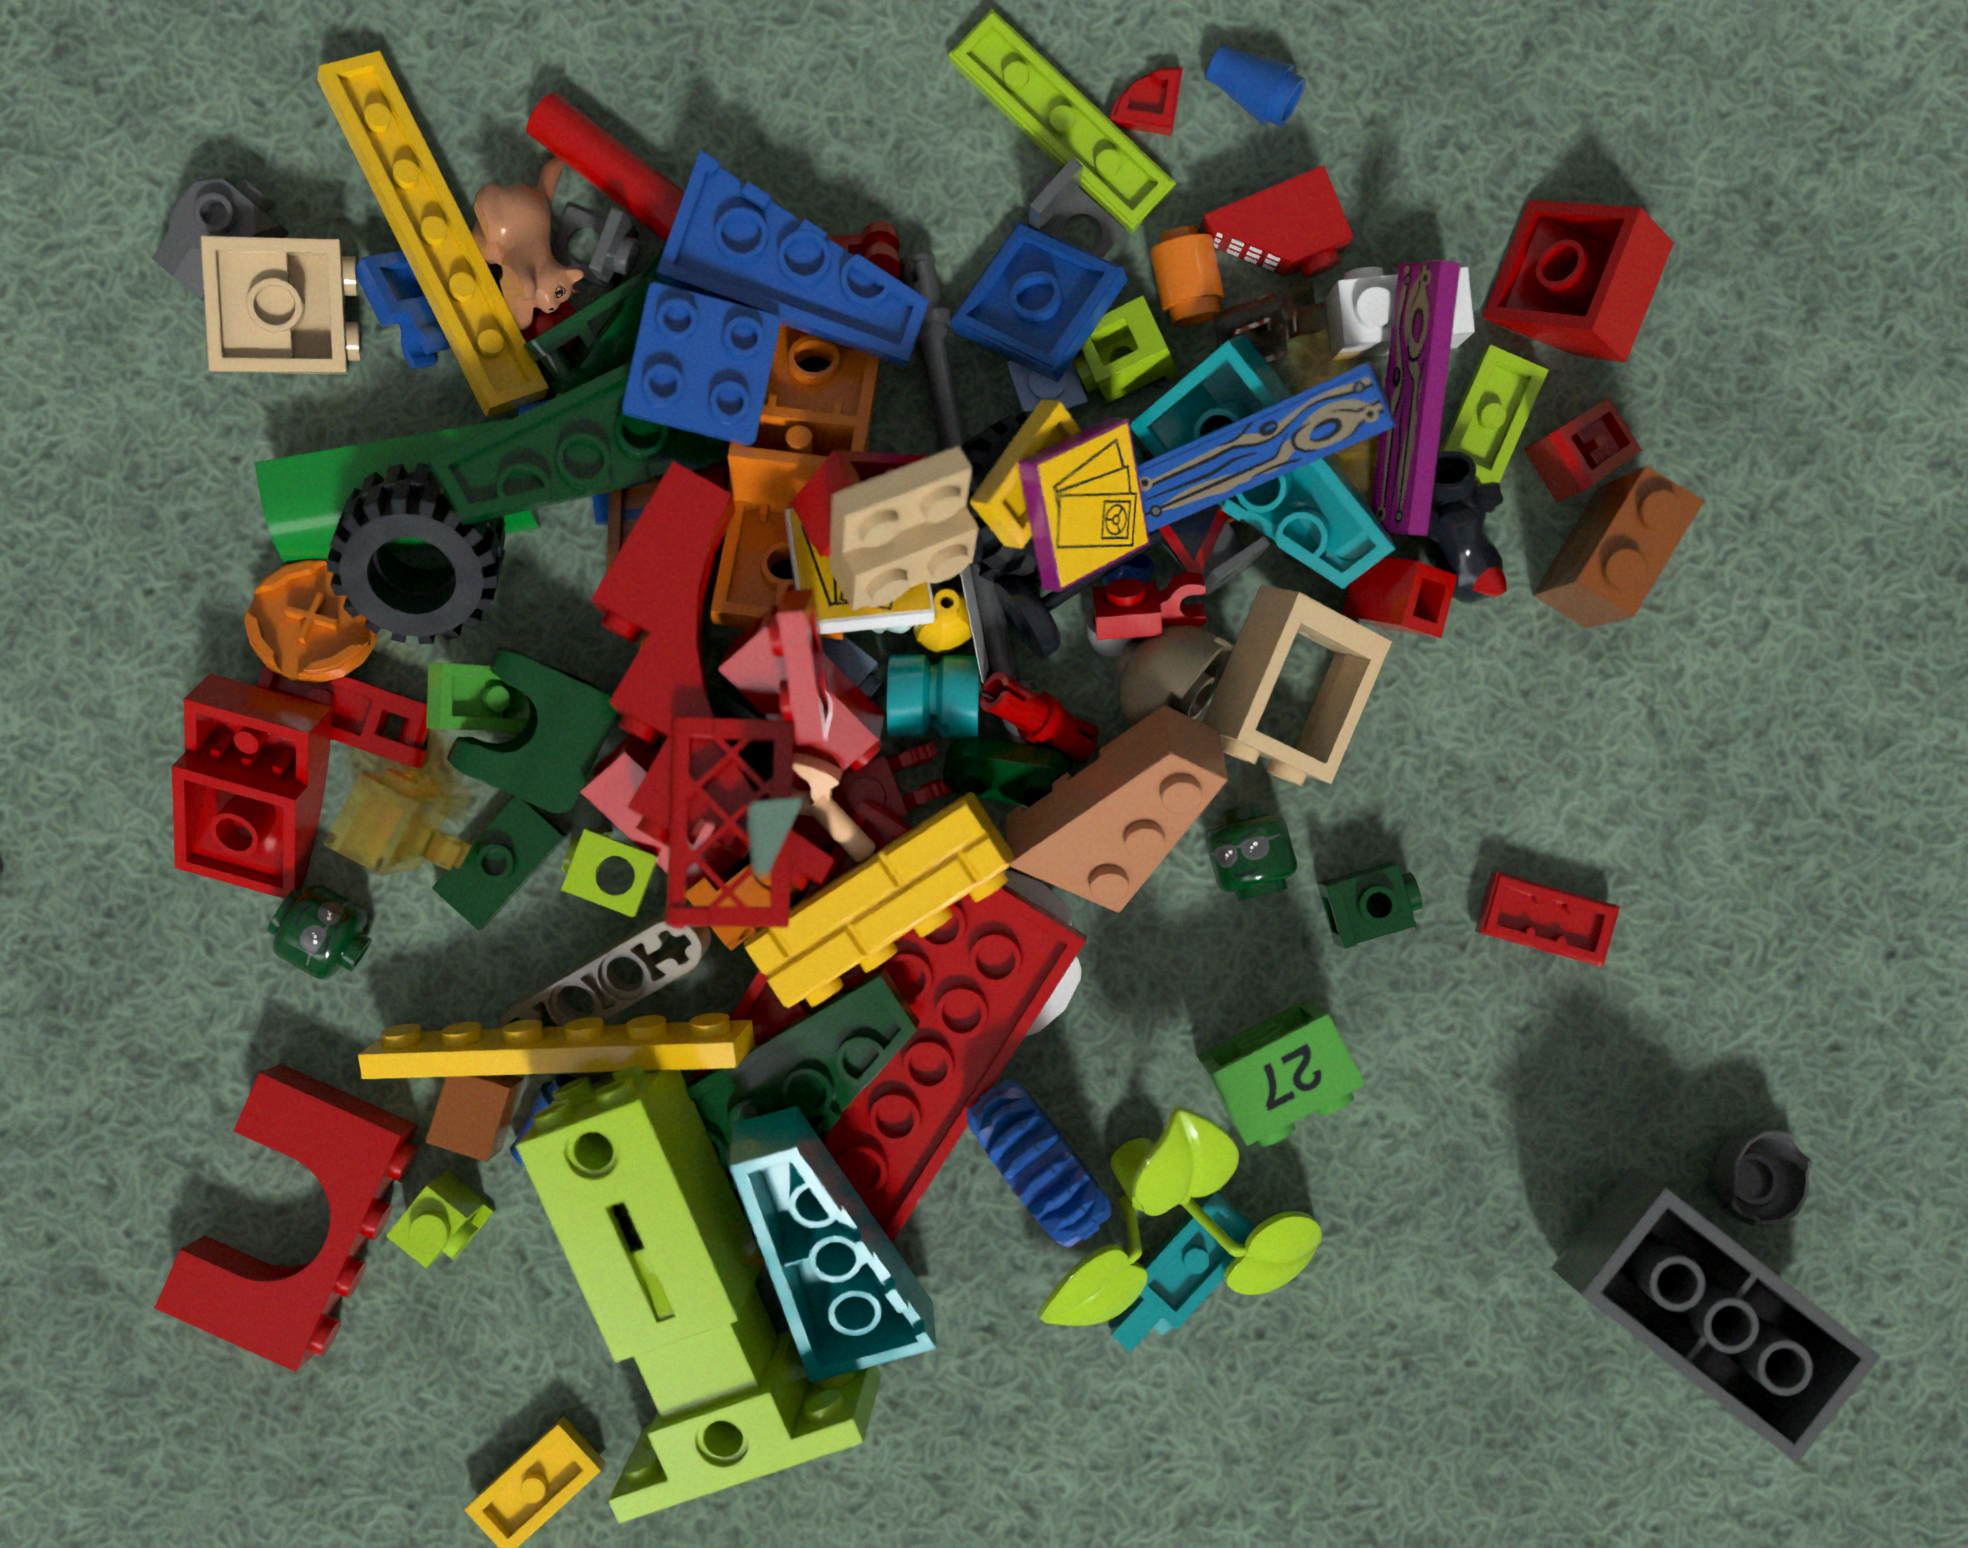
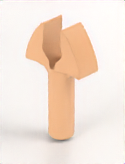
M795 753L793 769L803 779L807 780L811 786V792L808 790H798L792 786V798H803L797 815L813 816L854 861L863 862L867 860L875 851V843L832 799V788L839 784L842 771L835 765L822 759Z

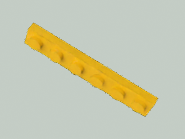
M376 51L320 65L317 80L485 417L488 418L544 399L549 387L537 363L532 360L523 345L526 342L381 52Z
M725 1013L702 1014L692 1018L689 1022L666 1023V1018L661 1015H647L631 1019L626 1024L604 1025V1021L601 1018L586 1017L570 1021L564 1026L542 1027L540 1020L527 1019L509 1023L501 1029H481L479 1022L469 1021L449 1025L441 1031H421V1026L418 1024L392 1026L383 1030L381 1038L359 1053L358 1058L362 1079L615 1072L638 1064L642 1071L737 1068L753 1048L755 1041L752 1020L730 1021L729 1015Z

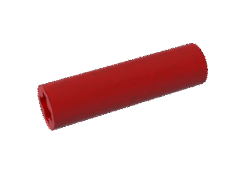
M552 92L545 96L529 117L526 126L527 134L667 243L685 192L559 93Z

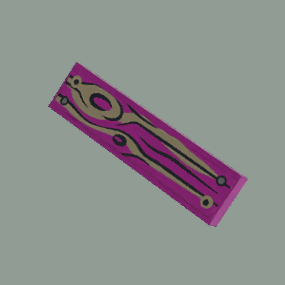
M1434 260L1399 264L1384 395L1397 425L1379 433L1370 508L1386 532L1427 536L1460 274V263Z

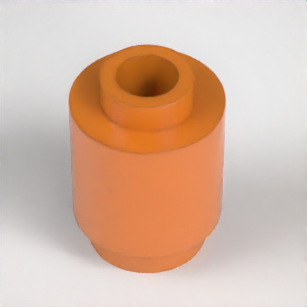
M1193 225L1181 226L1163 232L1159 236L1161 243L1150 250L1162 312L1169 314L1172 327L1193 326L1218 318L1222 314L1219 301L1223 300L1225 295L1212 235L1198 234L1197 226Z

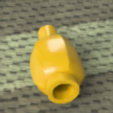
M936 586L931 590L935 608L934 623L913 625V632L918 645L940 656L950 654L970 641L972 630L965 595L949 587Z

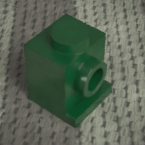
M1391 862L1317 883L1334 944L1344 949L1357 946V943L1416 927L1413 911L1423 908L1421 893L1414 875L1411 872L1401 874L1399 864ZM1381 892L1387 900L1386 910L1381 915L1371 916L1367 911V900L1372 894Z

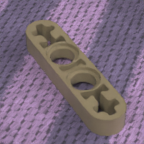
M666 912L521 996L500 1018L497 1029H501L515 1021L537 1020L546 1011H548L551 1019L544 1027L564 1026L570 1021L586 1017H598L605 1021L696 967L710 946L711 931L709 927L685 926L683 929H675L672 926H666ZM670 934L674 937L684 934L689 938L690 944L687 948L683 945H677L666 951L661 959H659L656 950L662 946ZM628 957L635 960L643 971V981L633 984L621 980L613 969V959ZM578 986L585 989L593 999L594 1009L589 1012H580L573 1009L564 997V988Z

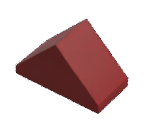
M1609 397L1524 449L1557 503L1593 486L1642 451Z

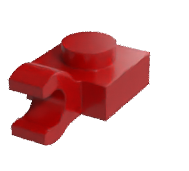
M1182 573L1174 577L1166 588L1159 591L1156 582L1143 583L1136 579H1119L1106 586L1092 587L1097 640L1162 636V626L1192 625L1200 627L1206 624L1204 604L1185 605L1181 603L1189 595L1206 594L1204 577L1200 573Z

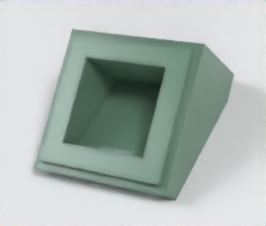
M803 798L751 802V805L748 806L746 815L752 874H756V878L768 875L802 805Z

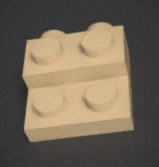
M201 236L210 372L349 375L348 361H361L359 322H346L345 296L358 295L355 272L356 258L355 256H343L342 244L339 239Z
M959 446L832 494L829 569L852 611L864 606H883L901 597L911 587L924 582L939 583L950 579L973 563L978 525L966 507L972 467Z

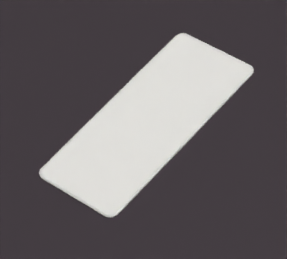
M969 564L961 572V580L981 680L984 683L989 670V661Z

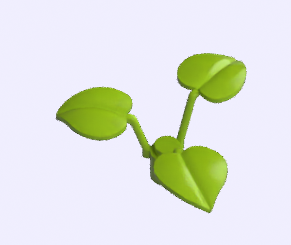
M1174 1106L1168 1123L1156 1144L1149 1138H1136L1119 1147L1111 1158L1110 1167L1126 1193L1118 1200V1205L1125 1217L1128 1237L1126 1250L1124 1251L1122 1247L1112 1244L1103 1246L1085 1256L1063 1277L1047 1297L1037 1315L1040 1320L1049 1324L1087 1326L1108 1321L1121 1314L1134 1303L1143 1291L1148 1279V1274L1143 1265L1136 1262L1142 1254L1136 1215L1138 1210L1144 1211L1149 1216H1157L1181 1204L1229 1254L1236 1257L1226 1268L1223 1276L1225 1282L1233 1291L1245 1295H1259L1271 1292L1296 1277L1312 1259L1318 1245L1322 1242L1321 1228L1311 1215L1300 1211H1287L1274 1215L1260 1223L1249 1234L1245 1244L1234 1241L1191 1197L1210 1195L1226 1184L1238 1165V1149L1230 1136L1215 1122L1189 1109Z

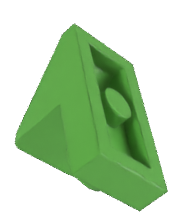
M428 663L426 728L494 732L523 731L530 714L526 696L520 690L505 684L489 670V666Z

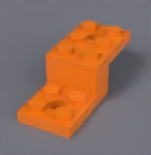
M780 324L756 440L751 446L730 442L728 464L732 497L736 511L725 535L711 606L712 624L748 629L774 604L780 607L786 590H795L793 579H779L769 571L775 563L782 560H791L785 524V509H793L790 503L833 450L869 452V433L881 359ZM815 356L826 359L831 365L823 371L808 372L801 369L798 363L807 357ZM844 632L820 635L821 638L843 640Z

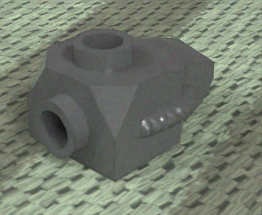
M221 174L194 181L181 196L170 214L168 232L152 259L200 300L205 302L201 236L285 238L289 232L267 214L275 203L243 177L234 186Z

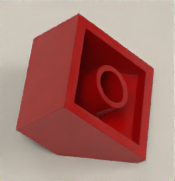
M1528 200L1482 317L1486 321L1574 356L1627 362L1674 242L1642 207Z

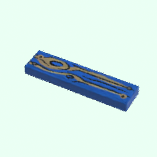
M1371 361L1137 465L1148 533L1397 425Z

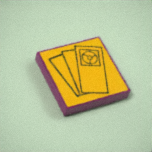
M1111 417L1017 461L1043 589L1060 592L1150 544L1129 418Z

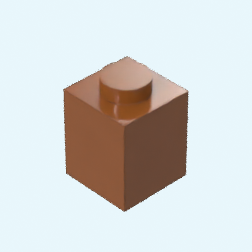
M515 1075L446 1077L425 1143L488 1162L502 1151L525 1079Z

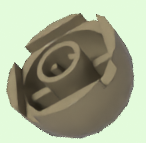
M1167 625L1162 627V636L1146 637L1142 642L1138 640L1130 642L1122 652L1116 666V672L1122 675L1117 691L1119 708L1129 728L1163 705L1202 723L1209 707L1207 703L1213 694L1218 678L1221 679L1235 645L1213 632L1192 625Z

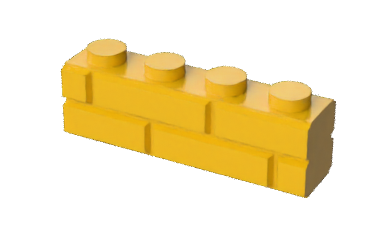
M970 791L871 855L867 860L857 864L789 909V928L761 927L744 941L745 949L761 973L767 976V982L785 1007L790 1008L804 998L811 1007H814L844 986V983L839 978L844 972L860 964L866 973L892 957L898 951L893 941L914 928L921 938L943 925L953 916L948 906L969 893L974 902H978L1002 887L1008 881L1003 871L1010 867L1014 859L1013 852L997 828L991 823L990 817L976 796Z

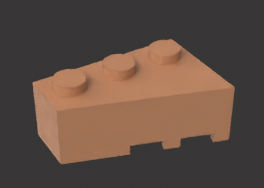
M1165 705L1099 750L1100 758L1072 777L1067 772L1052 783V792L1027 809L1020 805L1006 815V842L1014 856L1010 867L1117 913L1121 912L1228 780L1220 731Z

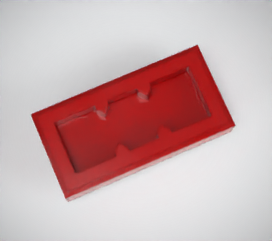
M1491 871L1475 932L1603 967L1620 906L1497 871Z

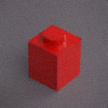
M1384 557L1348 585L1342 615L1383 629L1441 639L1457 575L1419 561Z

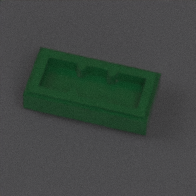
M514 796L433 885L432 889L478 931L482 930L567 838V835L536 806Z

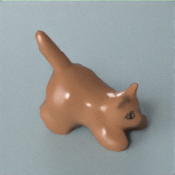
M556 156L551 158L541 168L535 189L523 182L510 186H501L494 182H488L481 186L475 197L474 211L478 220L474 224L472 236L487 266L499 264L502 267L503 275L500 278L502 293L520 330L531 327L533 308H539L543 312L551 313L561 303L567 301L570 296H578L581 293L579 288L573 284L584 277L583 271L576 267L560 264L553 257L551 251L550 207L553 203L559 177L565 166V163Z

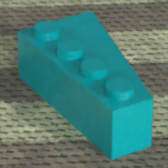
M795 1106L734 1123L730 1168L810 1383L936 1349L933 1301L799 1108Z

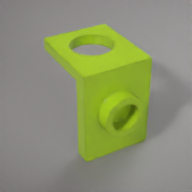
M603 827L584 829L581 837L576 835L572 839L565 853L562 871L566 872L567 875L561 890L630 917L636 916L658 856L612 839L613 831ZM611 856L625 858L634 869L635 878L631 888L620 895L606 892L598 881V870L601 863Z

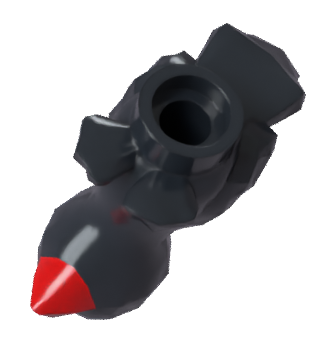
M1438 450L1427 532L1428 537L1439 543L1433 558L1434 567L1457 575L1452 598L1458 601L1472 603L1488 597L1501 596L1507 591L1506 578L1503 572V560L1498 549L1485 535L1483 530L1486 512L1495 511V508L1503 503L1500 484L1497 482L1481 483L1476 475L1475 462L1470 456L1459 451L1439 452Z

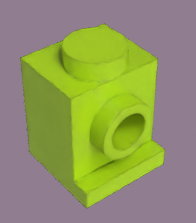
M1143 295L1106 313L1081 348L1083 353L1078 354L1073 360L1087 392L1089 393L1100 388L1107 403L1163 376L1170 380L1179 375Z
M446 1171L423 1189L386 1237L423 1267L428 1268L443 1253L452 1260H455L495 1212V1209L449 1171Z

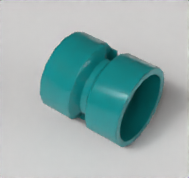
M889 654L887 673L888 736L924 737L930 727H936L941 736L945 738L978 737L979 665L977 655L944 654L938 664H931L925 654Z

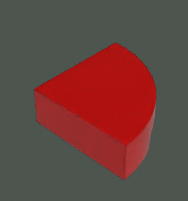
M1183 67L1158 68L1151 71L1149 75L1135 81L1118 97L1113 107L1110 121L1119 128L1171 136Z

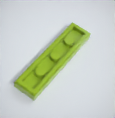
M993 9L948 54L949 63L1061 169L1072 157L1083 165L1080 187L1130 234L1175 189V181Z

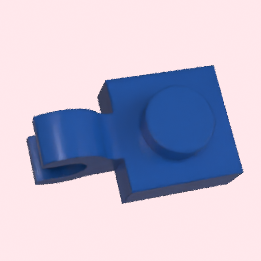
M403 251L362 257L355 267L356 276L381 326L399 324L402 352L413 370L435 365L438 361L434 352L448 350L450 345Z

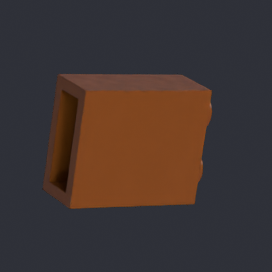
M1647 465L1597 488L1532 596L1585 628L1634 617L1704 500Z

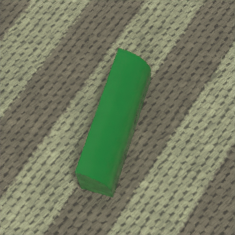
M511 419L254 462L264 517L280 557L285 564L314 559L327 562L331 549L329 545L347 499L355 488L361 490L365 478L377 472L385 479L388 467L403 464L407 472H414L417 463L429 464V459ZM538 509L498 517L497 525L504 526L505 534L541 528ZM400 538L385 543L391 553L434 546L426 541L414 538Z

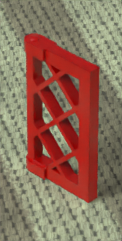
M686 715L672 718L666 926H672L675 929H683L685 926L789 928L791 828L770 869V907L746 906L734 893L752 875L751 866L732 884L727 886L700 856L730 828L749 847L748 835L736 822L746 814L751 802L760 801L765 795L770 800L792 798L794 721L714 719ZM691 740H714L726 755L696 782L690 776ZM725 741L740 742L731 748ZM752 741L774 742L773 777L767 783L738 755ZM733 760L760 790L729 817L702 788ZM697 793L725 823L693 851L688 845L689 800ZM694 862L723 891L708 906L686 905L687 868ZM729 897L737 906L719 905Z

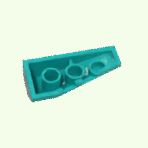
M1242 333L1218 348L1130 424V428L1151 454L1157 457L1287 399L1292 395L1245 334ZM1333 454L1217 503L1222 506V511L1238 521L1244 520L1276 541L1277 547L1342 589L1397 547Z

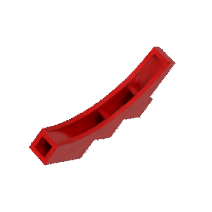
M674 461L671 463L591 598L598 611L605 615L600 622L603 627L633 644H636L640 635L646 638L609 703L617 713L623 715L618 724L623 730L650 745H654L659 736L666 739L627 807L642 817L636 827L637 830L668 847L672 718L686 715L715 719L710 706L702 660L703 604L716 552L736 511L732 493ZM691 740L690 776L696 782L726 755L714 740ZM733 760L702 788L729 817L755 794V791ZM697 793L689 800L688 843L692 846L706 823L715 827L711 835L725 823ZM745 814L736 824L748 835L747 815ZM731 828L716 841L717 844L743 858L749 850V847ZM791 829L790 884L804 890L810 880L823 887L835 866V859Z

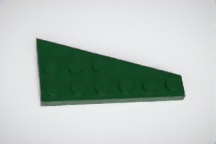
M885 967L757 1041L737 1068L710 1069L686 1083V1091L690 1100L695 1103L706 1128L705 1133L713 1144L721 1168L724 1169L747 1225L750 1219L730 1168L733 1124L797 1106L819 1138L830 1131L851 1102L865 1087L870 1085L917 1031L920 1020Z

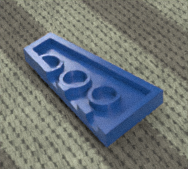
M702 150L699 151L656 271L658 280L690 292L776 314L780 317L781 324L907 368L928 309L929 300L861 255H853L827 238L825 231L806 219L801 221L772 202L770 195L749 181L746 184L722 169L720 162Z

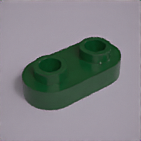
M967 737L955 741L947 749L943 778L945 783L961 796L971 791L978 800L985 799L1030 807L1052 792V783L1067 772L1071 775L1072 766L1066 756L1051 748L980 737Z

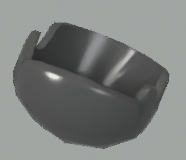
M1748 1128L1725 1139L1714 1155L1711 1171L1714 1190L1724 1207L1743 1223L1751 1226L1773 1227L1799 1214L1809 1195V1168L1812 1165V1161L1794 1144L1795 1135L1785 1130Z

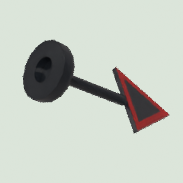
M1214 504L1149 532V545L1060 592L1051 591L1042 598L1032 585L1020 576H1007L994 584L995 592L1017 633L1029 649L1042 660L1056 652L1061 644L1060 632L1050 613L1051 610L1161 540L1165 541L1185 572L1201 574L1229 515L1221 510V505Z

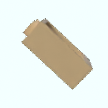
M1260 585L1202 723L1220 731V737L1223 739L1222 749L1228 755L1254 765L1258 757L1261 756L1270 761L1266 772L1298 786L1303 785L1306 776L1332 784L1392 641L1300 592ZM1296 633H1299L1334 651L1335 655L1294 749L1256 731V727Z

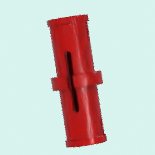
M1004 672L992 674L983 684L981 692L988 694L996 700L993 701L986 696L979 697L980 707L1016 726L1018 733L1032 743H1037V740L1045 742L1074 761L1086 759L1095 749L1097 742L1088 739L1082 733L1092 738L1098 737L1097 727L1063 709L1060 700L1050 693L1043 691L1042 694L1035 693Z

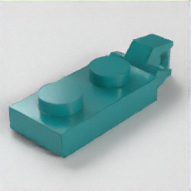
M1218 1191L1205 1196L1198 1203L1238 1243L1245 1244L1249 1234L1256 1228ZM1189 1213L1142 1264L1148 1274L1147 1283L1134 1303L1116 1316L1108 1325L1111 1335L1131 1352L1152 1328L1162 1336L1172 1327L1177 1330L1222 1282L1226 1268L1236 1257L1229 1254Z

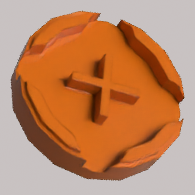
M303 560L283 565L262 579L254 591L255 598L251 602L250 610L248 607L246 610L244 623L249 643L255 654L270 671L292 682L319 684L342 678L363 664L377 644L379 632L375 634L364 627L366 618L360 614L352 618L345 611L343 606L347 596H335L330 585L334 573L327 571V562L325 560Z

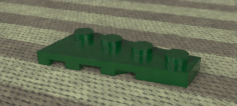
M632 361L429 459V468L462 525H467L661 481L673 461L694 473L729 465L728 449L721 439L625 415L622 412V405Z

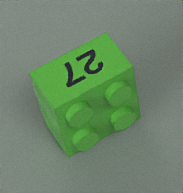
M1308 998L1196 1056L1231 1124L1246 1146L1258 1141L1260 1146L1263 1147L1283 1140L1295 1131L1296 1128L1293 1122L1314 1111H1317L1319 1116H1325L1344 1108L1354 1100L1352 1092L1366 1085L1329 1013Z

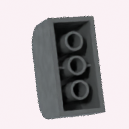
M1631 1166L1551 1267L1580 1295L1796 1464L1881 1358L1873 1349L1666 1187Z

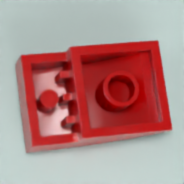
M210 673L183 699L185 753L172 765L175 868L285 899L295 888L302 891L310 863L328 770L332 707Z

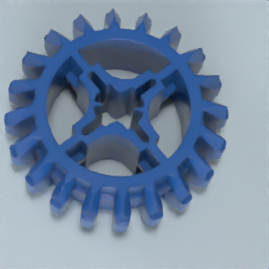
M1007 1079L997 1087L992 1086L978 1097L979 1101L967 1110V1122L970 1125L971 1131L977 1137L978 1142L984 1148L990 1160L1000 1171L1002 1177L1008 1182L1017 1197L1021 1199L1031 1215L1037 1219L1052 1239L1058 1244L1070 1248L1081 1239L1086 1240L1101 1229L1100 1225L1111 1216L1110 1200L1086 1165L1027 1089L1020 1082Z

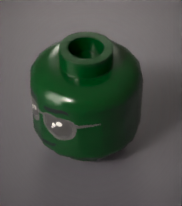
M1258 803L1222 812L1221 816L1224 825L1212 829L1206 837V846L1218 887L1225 892H1236L1238 901L1287 889L1286 879L1296 872L1298 864L1285 819L1274 813L1261 815Z
M319 884L309 887L304 892L297 888L292 890L275 912L267 932L274 935L273 951L278 957L318 979L330 978L341 967L352 972L372 942V938L363 934L368 918L366 911L359 905Z

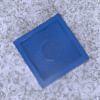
M1019 221L949 323L955 334L1058 383L1128 281L1123 267Z

